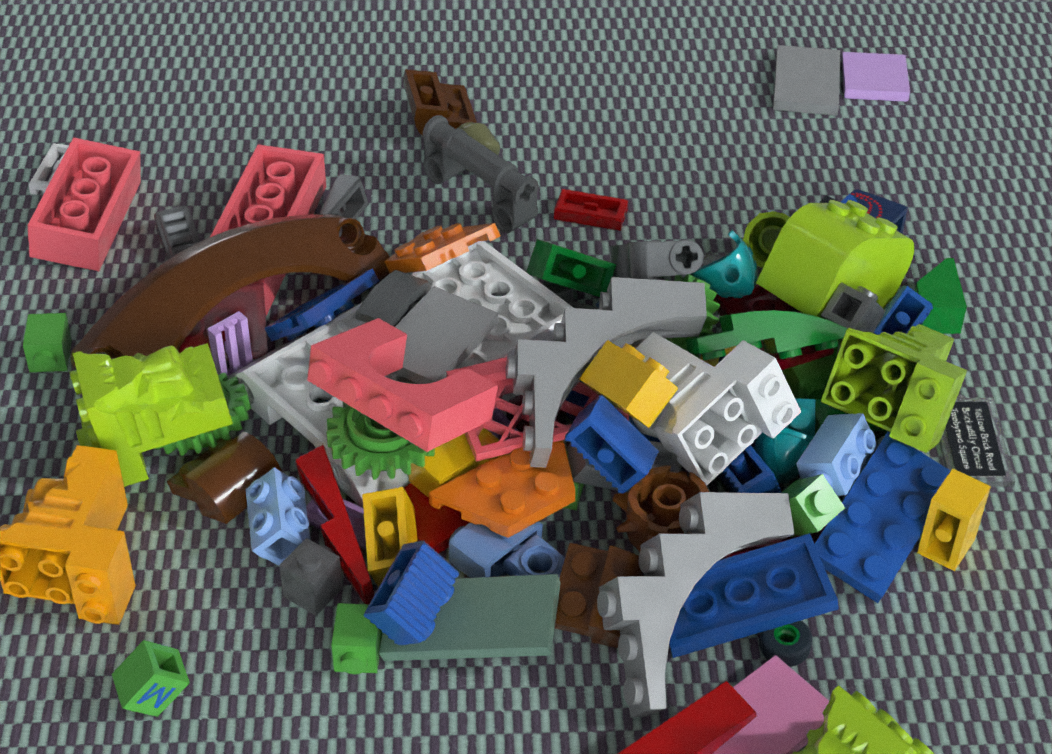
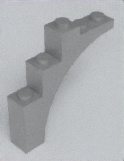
M611 277L607 292H601L599 310L565 308L561 323L554 324L553 341L517 339L514 355H507L506 378L513 379V394L523 395L522 413L523 415H529V426H524L523 451H530V467H547L552 450L554 422L557 413L571 390L581 381L579 378L607 340L622 348L625 343L632 347L641 344L653 332L663 338L699 337L707 317L705 283Z
M699 492L680 504L679 524L684 534H658L640 545L639 567L644 576L616 577L599 587L597 608L600 616L603 618L604 630H620L618 651L621 659L624 661L626 681L623 693L625 701L629 705L630 718L647 717L666 709L665 670L669 641L680 609L695 584L717 561L728 554L745 548L776 544L794 535L788 493Z

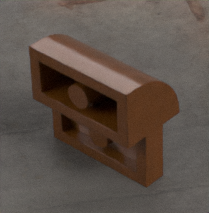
M405 69L403 85L415 126L422 136L426 123L437 115L446 118L449 125L455 129L467 122L477 123L465 85L440 83L437 72Z
M245 431L234 439L216 440L217 446L215 448L209 446V449L197 459L184 464L177 474L167 480L172 494L196 502L203 516L225 524L247 508L246 488L272 468L283 472L269 449L260 440Z
M569 543L559 578L561 585L555 629L589 636L592 643L618 648L620 630H604L603 618L598 612L597 598L599 587L616 577L644 576L639 567V556L614 546H609V550L605 551Z

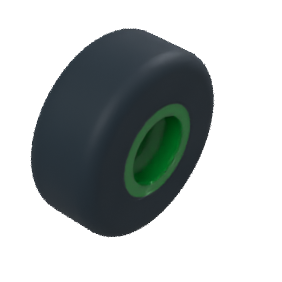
M802 620L760 633L759 647L767 660L776 655L789 667L801 664L810 654L812 633ZM781 639H787L791 642L786 643L781 641Z

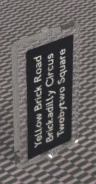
M959 395L939 442L944 467L949 470L953 468L991 487H1014L1015 478L994 398H966L964 395Z

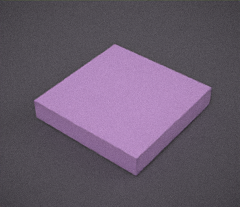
M842 52L841 66L844 98L909 101L910 87L906 55Z

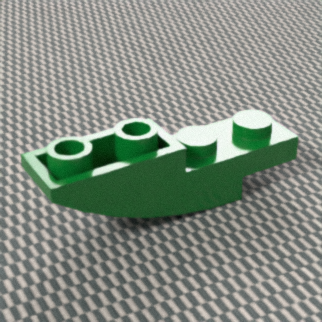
M775 310L750 311L719 316L722 332L686 339L688 352L691 354H702L703 360L726 356L725 348L737 346L743 340L758 349L764 347V352L778 353L779 359L802 355L801 347L814 345L815 351L838 347L837 339L844 338L848 328L830 320L798 312Z

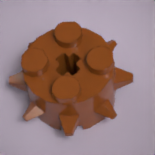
M671 466L651 468L650 472L637 482L629 492L614 494L613 502L627 512L626 521L616 528L617 532H626L630 543L639 552L641 551V544L658 534H684L679 524L680 504L699 492H709L706 483L695 473L690 472L688 477L687 472L679 471L678 473L670 472Z

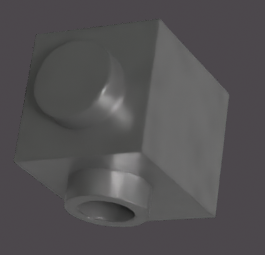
M840 283L821 316L846 328L873 333L886 311L876 302L878 296L862 286H858L855 290Z
M307 538L279 565L283 597L315 616L343 589L340 557L331 548L320 546Z

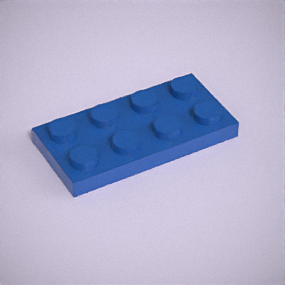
M887 432L842 501L845 509L827 524L815 542V547L825 570L876 603L881 600L921 536L931 499L951 471L916 448L889 437L890 432Z
M806 534L717 561L695 584L680 609L669 641L672 657L676 658L838 610L837 596L811 535Z

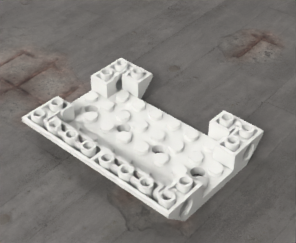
M485 241L475 242L468 247L469 252L450 259L428 271L406 273L427 280V293L433 286H436L498 313L497 325L458 368L505 358L508 354L514 355L517 339L553 341L554 324L561 323L565 308H574ZM422 298L409 305L408 313ZM359 304L307 335L284 343L227 377L228 379L237 377L239 384H244L251 409L269 425L283 417L308 439L315 448L324 445L338 487L360 507H363L362 494L405 487L411 483L409 476L401 469H396L394 479H390L386 471H381L379 477L373 480L371 470H366L362 475L356 476L355 465L343 469L341 459L332 458V451L327 445L326 431H328L327 419L333 418L332 408H343V401L307 381L311 345L365 324L366 322L355 319L356 312L361 305ZM395 373L385 376L403 383L418 384ZM513 393L505 394L502 399L508 401L517 395ZM317 398L322 400H329L325 403L314 402V400Z

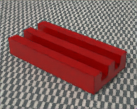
M562 189L554 208V220L621 231L625 220V213L627 214L629 200Z

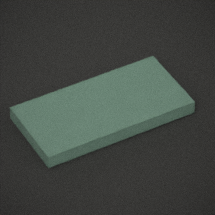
M558 574L455 578L456 582L452 585L454 586V593L447 603L440 606V611L433 620L435 621V628L426 640L421 643L398 645L394 643V640L389 639L388 635L383 633L379 650L383 661L551 656L561 585Z

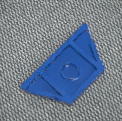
M372 268L344 285L342 283L299 305L264 329L271 341L285 336L288 341L307 332L308 328L314 325L316 328L321 327L334 320L336 315L353 307L352 299L379 282V279Z

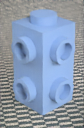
M864 414L827 416L796 463L802 479L823 474L837 496L848 493L877 446L874 432L869 428Z
M272 468L246 488L252 552L279 566L306 538L310 540L304 486L297 478Z

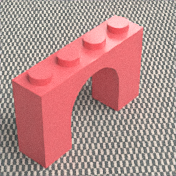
M379 318L311 345L307 381L426 452L492 420L498 385L469 368L427 384L403 383L385 377L403 368L407 334Z

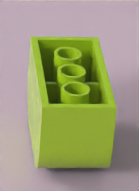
M829 200L828 203H808L799 208L781 229L756 284L803 314L823 318L821 314L840 283L855 290L858 286L868 289L878 296L876 302L884 309L896 295L910 267L914 255V242L898 232V227L894 223L880 217L876 219L867 213L868 209L855 201L848 200L847 203Z

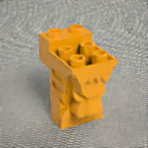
M76 445L72 456L67 460L63 479L41 478L36 482L34 489L27 491L23 512L14 516L11 525L4 524L0 526V582L4 594H11L18 598L31 597L50 600L58 604H75L79 619L95 624L109 623L120 625L136 584L124 531L117 530L128 503L116 450Z

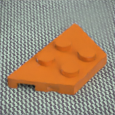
M456 223L445 229L440 225L420 233L410 242L397 247L394 250L395 253L384 262L389 273L395 270L404 273L428 271L450 259L469 252L468 247L475 242L493 241L499 238L500 233L495 223L462 227L461 223Z
M564 440L552 443V450L546 468L530 467V451H523V447L516 448L511 453L497 456L430 491L429 504L436 509H440L442 505L461 512V519L475 525H484L490 531L509 538L575 502L576 490Z

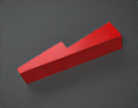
M321 445L295 459L300 482L327 519V522L320 525L325 546L331 548L340 557L342 572L364 604H370L374 597L372 582L325 447Z
M725 681L617 754H712L755 719L757 713L728 681Z

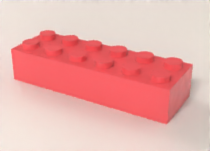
M258 144L210 237L259 221L314 214L326 188L324 154ZM286 274L274 275L251 283H264L266 316Z

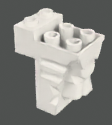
M654 332L635 348L645 356L643 362L646 363L649 357H651L668 369L669 373L666 378L678 390L650 428L634 418L632 420L639 432L657 437L663 447L678 456L676 458L677 461L688 472L695 473L706 483V486L723 472L762 432L774 439L801 413L776 358L744 340L715 367Z

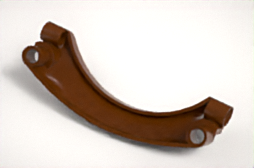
M334 214L279 217L222 232L198 242L175 255L128 290L74 347L70 357L71 364L76 370L73 353L79 351L86 354L109 355L111 359L121 356L133 357L137 353L148 356L170 345L174 346L178 351L196 324L213 307L246 285L274 275L293 272L325 274L348 283L372 268L379 282H381L390 274L384 262L390 256L375 236L364 233L359 221ZM342 227V234L339 237V230Z

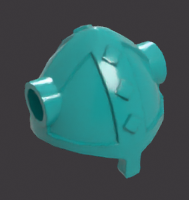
M732 229L728 235L736 242V248L722 258L700 267L691 275L709 283V289L715 291L720 297L742 298L752 294L757 281V263L753 259L751 248Z
M784 428L774 439L762 432L754 440L755 446L753 448L775 474L777 482L785 484L798 476L799 472L796 463L813 437L788 428Z

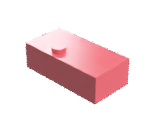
M73 137L27 225L29 257L100 271L141 183L140 151Z

